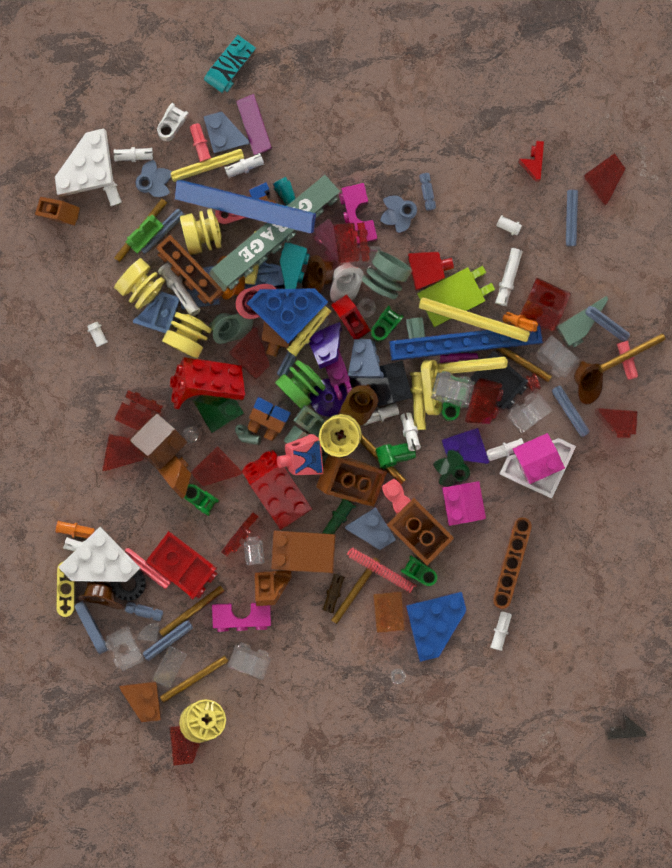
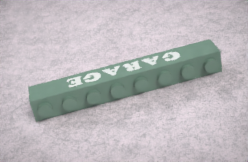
M324 175L292 201L288 207L316 213L315 218L317 219L324 213L323 209L327 205L331 207L338 201L337 196L340 191ZM266 223L214 266L209 275L224 292L228 288L232 290L240 283L238 280L244 276L246 278L254 271L252 269L257 264L261 266L268 259L267 256L271 252L273 254L278 252L285 240L287 242L291 241L296 236L295 232L297 230Z

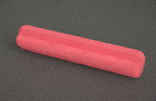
M130 548L125 549V552L140 567V571L164 589L168 588L171 584L169 579L146 563L143 558Z

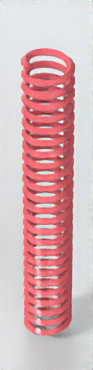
M351 548L347 553L349 555L352 551L349 558L352 557V560H357V563L360 561L359 564L365 565L367 569L370 568L373 572L375 571V574L378 572L380 577L383 575V578L388 579V581L391 580L398 587L401 586V589L403 588L406 592L409 590V593H411L413 587H417L416 584L401 577L398 573L396 574L393 570L391 571L388 567L380 565V563L375 562L372 558L370 559V557L357 551V549Z

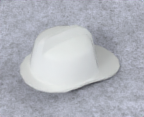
M347 261L334 270L333 284L330 290L331 300L336 302L346 294L353 300L359 291L364 276L363 271Z

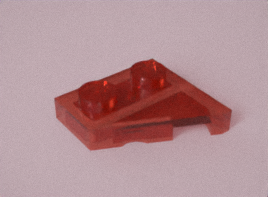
M109 434L102 471L143 461L144 456L129 441L130 438Z
M253 512L240 526L221 553L226 557L231 552L235 554L242 545L239 543L242 538L245 540L252 532L250 528L259 516Z

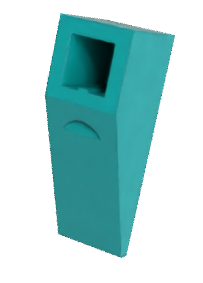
M285 242L280 264L285 289H296L297 284L302 283L305 273L302 272L303 264L307 265L310 254L307 253V248Z

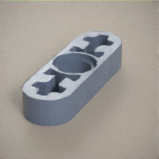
M81 601L74 605L97 652L102 654L108 651V646L85 602Z

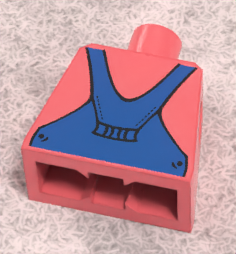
M314 434L286 444V455L277 457L278 467H287L288 471L293 475L323 474L320 440Z

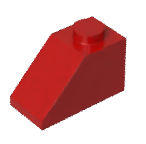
M347 294L331 304L353 339H359L371 331Z

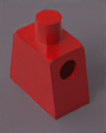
M439 252L408 254L415 291L444 280V271L454 269L452 258L441 260Z

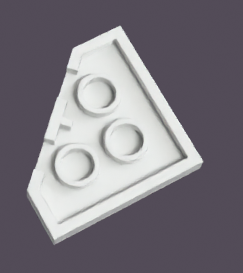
M105 129L85 133L55 176L57 195L59 197L114 185Z
M557 438L552 440L566 469L576 446ZM514 454L506 458L499 474L552 498L565 469L532 484H528Z
M101 527L59 566L61 571L71 581L127 582L140 569L131 557Z

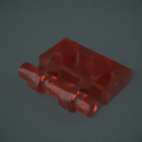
M365 222L357 223L358 230H355L354 223L334 225L339 264L358 262L359 254L362 256V262L370 261L369 253L371 251L367 243L368 230L365 228ZM356 237H359L360 248L357 246Z
M128 390L125 397L131 400L130 405L122 402L114 420L139 430L152 417V411L160 413L163 406L157 404V401L153 399L148 400L142 397L138 392L133 393ZM137 403L147 407L146 411L142 412L136 409Z

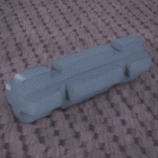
M420 174L424 201L426 200L425 208L427 211L436 209V204L433 201L434 194L432 184L430 183V174Z
M130 601L126 604L125 612L133 614L134 612L135 615L149 619L152 617L156 621H161L162 610H153L152 607L141 604L137 606L134 602Z

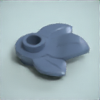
M154 160L148 161L143 165L142 173L136 179V187L140 192H149L154 197H164L170 193L165 184L171 178V171L165 168L157 169ZM144 180L149 181V185L146 187L142 186V181Z
M395 195L384 198V204L388 209L383 213L380 221L386 225H395L397 233L406 231L410 226L411 219L417 213L416 205L412 201H404L401 197ZM405 207H409L411 209V212L409 214H406L404 212Z

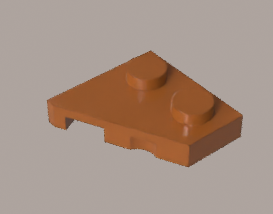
M287 570L255 573L256 606L276 605L292 578V572Z
M157 681L119 686L141 722L161 720Z

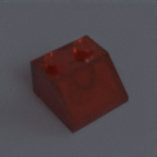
M536 277L520 315H524L526 319L536 321L546 329L555 331L571 293Z
M483 378L477 381L474 385L465 422L490 424L493 419L496 420L499 409L496 408L497 402H501L504 391L501 390L502 384Z
M595 409L597 417L612 434H617V438L628 439L631 438V435H636L638 411Z

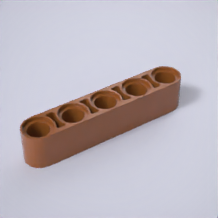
M517 518L512 526L492 600L493 604L499 609L507 608L512 600L532 524L527 518ZM522 520L527 523V529L523 532L517 528L518 522ZM515 539L522 541V547L519 550H515L512 547V542ZM513 557L517 560L515 568L507 566L509 558ZM505 576H509L512 579V583L508 587L502 585V579ZM499 595L506 596L507 601L504 605L497 604L496 599Z

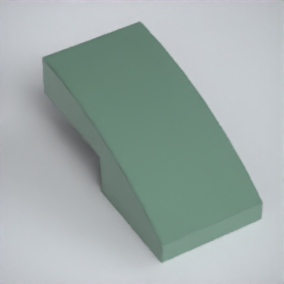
M306 405L293 420L318 438L320 429L325 422L323 418Z

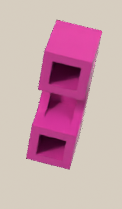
M364 183L341 188L342 193L339 194L341 205L345 204L347 212H343L345 223L350 224L351 230L348 231L350 242L354 241L355 246L377 241L373 220L361 221L355 213L359 206L368 204Z
M251 603L250 615L246 618H238L232 611V604H213V628H217V632L229 631V628L237 627V631H246L248 627H256V630H267V626H271V605L256 606V603Z

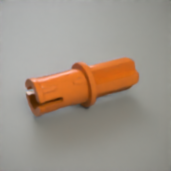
M506 312L503 316L505 324L531 332L537 331L538 323L526 319L524 315Z
M58 520L55 532L72 535L73 538L77 536L88 539L95 532V529L80 526L78 523L71 524Z

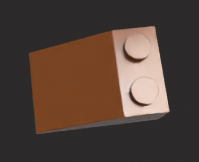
M328 454L323 467V474L320 475L316 487L327 495L374 507L387 471L347 456L336 457Z
M415 498L387 524L402 542L426 565L454 539Z
M274 531L271 569L333 573L336 534Z

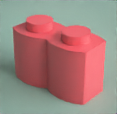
M392 479L382 486V491L385 497L392 502L396 514L411 501L404 495L403 488L397 480Z

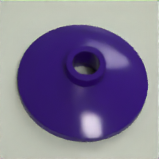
M329 378L321 380L326 389L322 391L315 386L314 389L319 394L318 397L310 393L313 409L318 414L326 417L340 414L342 405L348 395L345 386H338L343 396L342 400L338 401L335 389L332 388ZM327 394H331L333 396V399L331 401H327L325 399V396Z

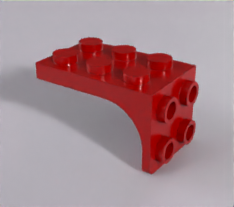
M183 357L181 363L176 367L175 375L171 376L170 387L173 390L171 401L174 403V409L178 410L186 399L196 395H209L243 400L245 397L242 365Z
M274 450L263 453L256 461L248 463L242 472L274 522L282 530L311 511L312 508L286 468L278 467V456Z
M170 531L167 532L145 561L181 588L192 600L195 597L199 599L206 590L205 584L207 582L211 583L218 575L215 572L217 570L215 565Z

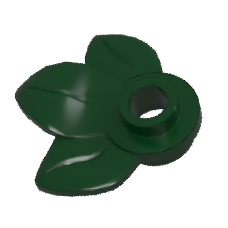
M448 450L447 458L438 459L433 463L436 471L442 475L439 479L440 485L446 487L453 486L456 482L466 481L470 476L469 467L464 464L462 455L457 451ZM463 470L464 474L460 475L457 471Z

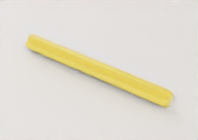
M424 297L421 298L419 308L524 342L528 341L530 332Z

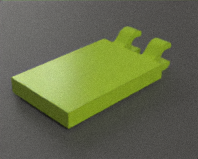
M481 266L472 272L467 267L418 292L417 295L420 300L424 297L468 311L484 303L485 299L483 296L493 292L495 288L490 283L479 289L475 279L486 274L484 267ZM425 310L434 328L452 319Z

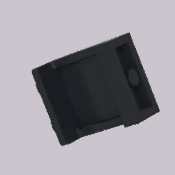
M493 351L487 358H496L499 355ZM509 365L501 369L475 371L468 380L501 410L505 408L509 410L516 402L513 398L518 393L522 395L528 388L526 385L528 380L524 379Z

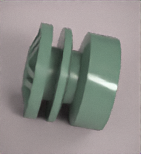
M378 250L372 260V264L377 270L368 268L366 272L369 275L364 274L362 281L376 293L396 299L399 295L397 291H401L403 288L397 280L406 282L412 273V269L398 258Z

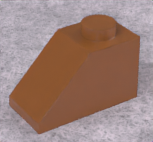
M40 197L35 215L75 226L80 207L64 201Z
M175 455L161 470L156 469L170 487L183 499L186 495L191 472L186 468L189 464L184 458H178Z

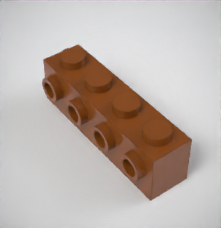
M171 235L156 247L159 251L157 255L165 263L169 261L173 265L170 269L178 277L182 275L186 279L184 283L191 290L195 288L200 293L197 297L204 304L208 302L212 305L225 293Z

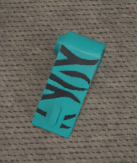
M237 35L207 72L204 81L219 92L224 93L226 91L228 93L234 85L232 82L234 76L256 50V47Z

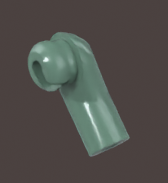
M239 424L236 426L235 432L241 442L255 445L261 444V436L252 435L245 425Z

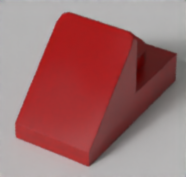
M536 141L535 146H531L530 157H534V160L521 158L518 160L535 182L541 180L544 141Z

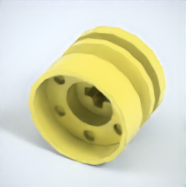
M212 208L207 209L209 217L207 219L204 218L203 211H199V221L195 220L192 213L180 216L189 255L202 253V243H206L209 251L212 250L211 241H215L217 249L222 248V235L218 219L214 215Z
M141 258L127 269L114 286L122 296H126L130 292L133 293L129 300L130 303L135 302L139 298L135 304L138 310L149 304L157 296L165 283V279L162 277L154 282L158 276L157 272L147 276L150 266Z
M176 312L174 317L181 320V323L172 321L171 324L177 328V331L167 330L162 342L198 359L203 347L197 343V340L207 341L208 338L202 335L201 332L204 331L210 334L212 329L203 321L189 314Z
M334 415L325 421L320 429V445L331 456H347L360 443L361 428L357 421L349 415ZM343 430L346 438L338 439L339 435L336 432Z
M205 699L186 707L180 716L179 725L185 738L191 742L203 743L216 738L222 733L226 724V716L218 703ZM203 717L208 719V723L205 724L201 719Z

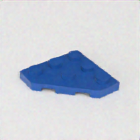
M315 288L260 289L246 304L289 344L328 301Z
M462 592L406 605L420 662L437 658L442 653L467 611Z

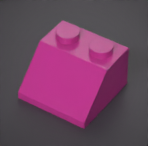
M548 433L512 448L528 484H532L565 469Z
M479 481L442 488L448 526L486 519Z

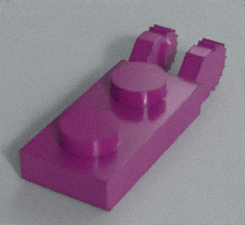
M338 349V362L325 368L339 401L342 400L343 396L338 386L345 384L347 393L352 388L343 358Z

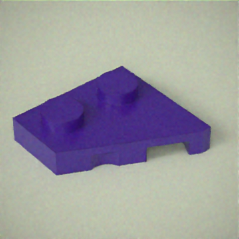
M340 322L315 332L309 339V345L320 369L338 362L340 331H342Z
M478 428L441 440L446 456L448 450H454L462 455L464 461L490 463Z

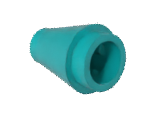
M283 177L273 183L274 191L286 206L296 199L291 182L287 177Z

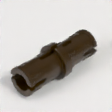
M333 573L329 590H326L327 597L322 608L323 611L334 613L337 599L341 596L340 590L345 579L344 576Z

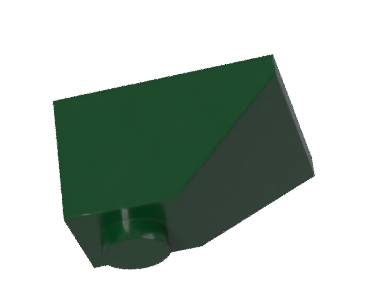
M201 395L192 400L211 433L245 414L236 399Z

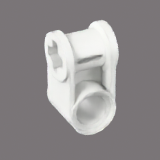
M171 103L157 127L160 139L163 141L172 140L185 122L189 112H183L175 107L174 103ZM169 127L172 131L169 135H163L161 130Z

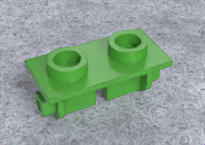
M147 216V219L140 225V228L136 229L129 237H126L127 240L125 242L138 254L164 225L155 216Z

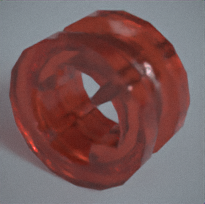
M535 373L531 377L526 376L531 392L535 388L541 389Z

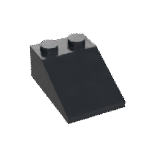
M403 360L379 366L380 371L384 375L383 379L349 377L351 388L359 385H370V388L378 396L376 407L412 399Z

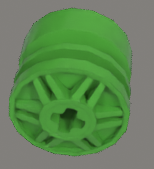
M297 360L295 364L300 370L297 372L293 367H290L289 369L294 376L290 378L283 374L275 384L302 409L305 405L308 406L311 403L307 395L309 392L317 397L319 396L314 389L315 386L322 391L326 387L323 385L321 378L308 365Z

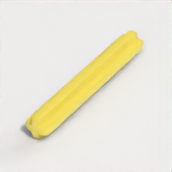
M238 149L172 171L171 177L173 182H176L177 180L240 161V159L244 158L242 150Z
M506 357L439 363L438 369L439 375L501 369L507 367L508 361Z

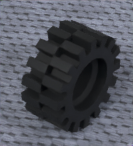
M138 570L132 576L136 581V586L133 590H124L121 582H111L112 592L121 600L131 601L137 599L146 588V578L143 572Z

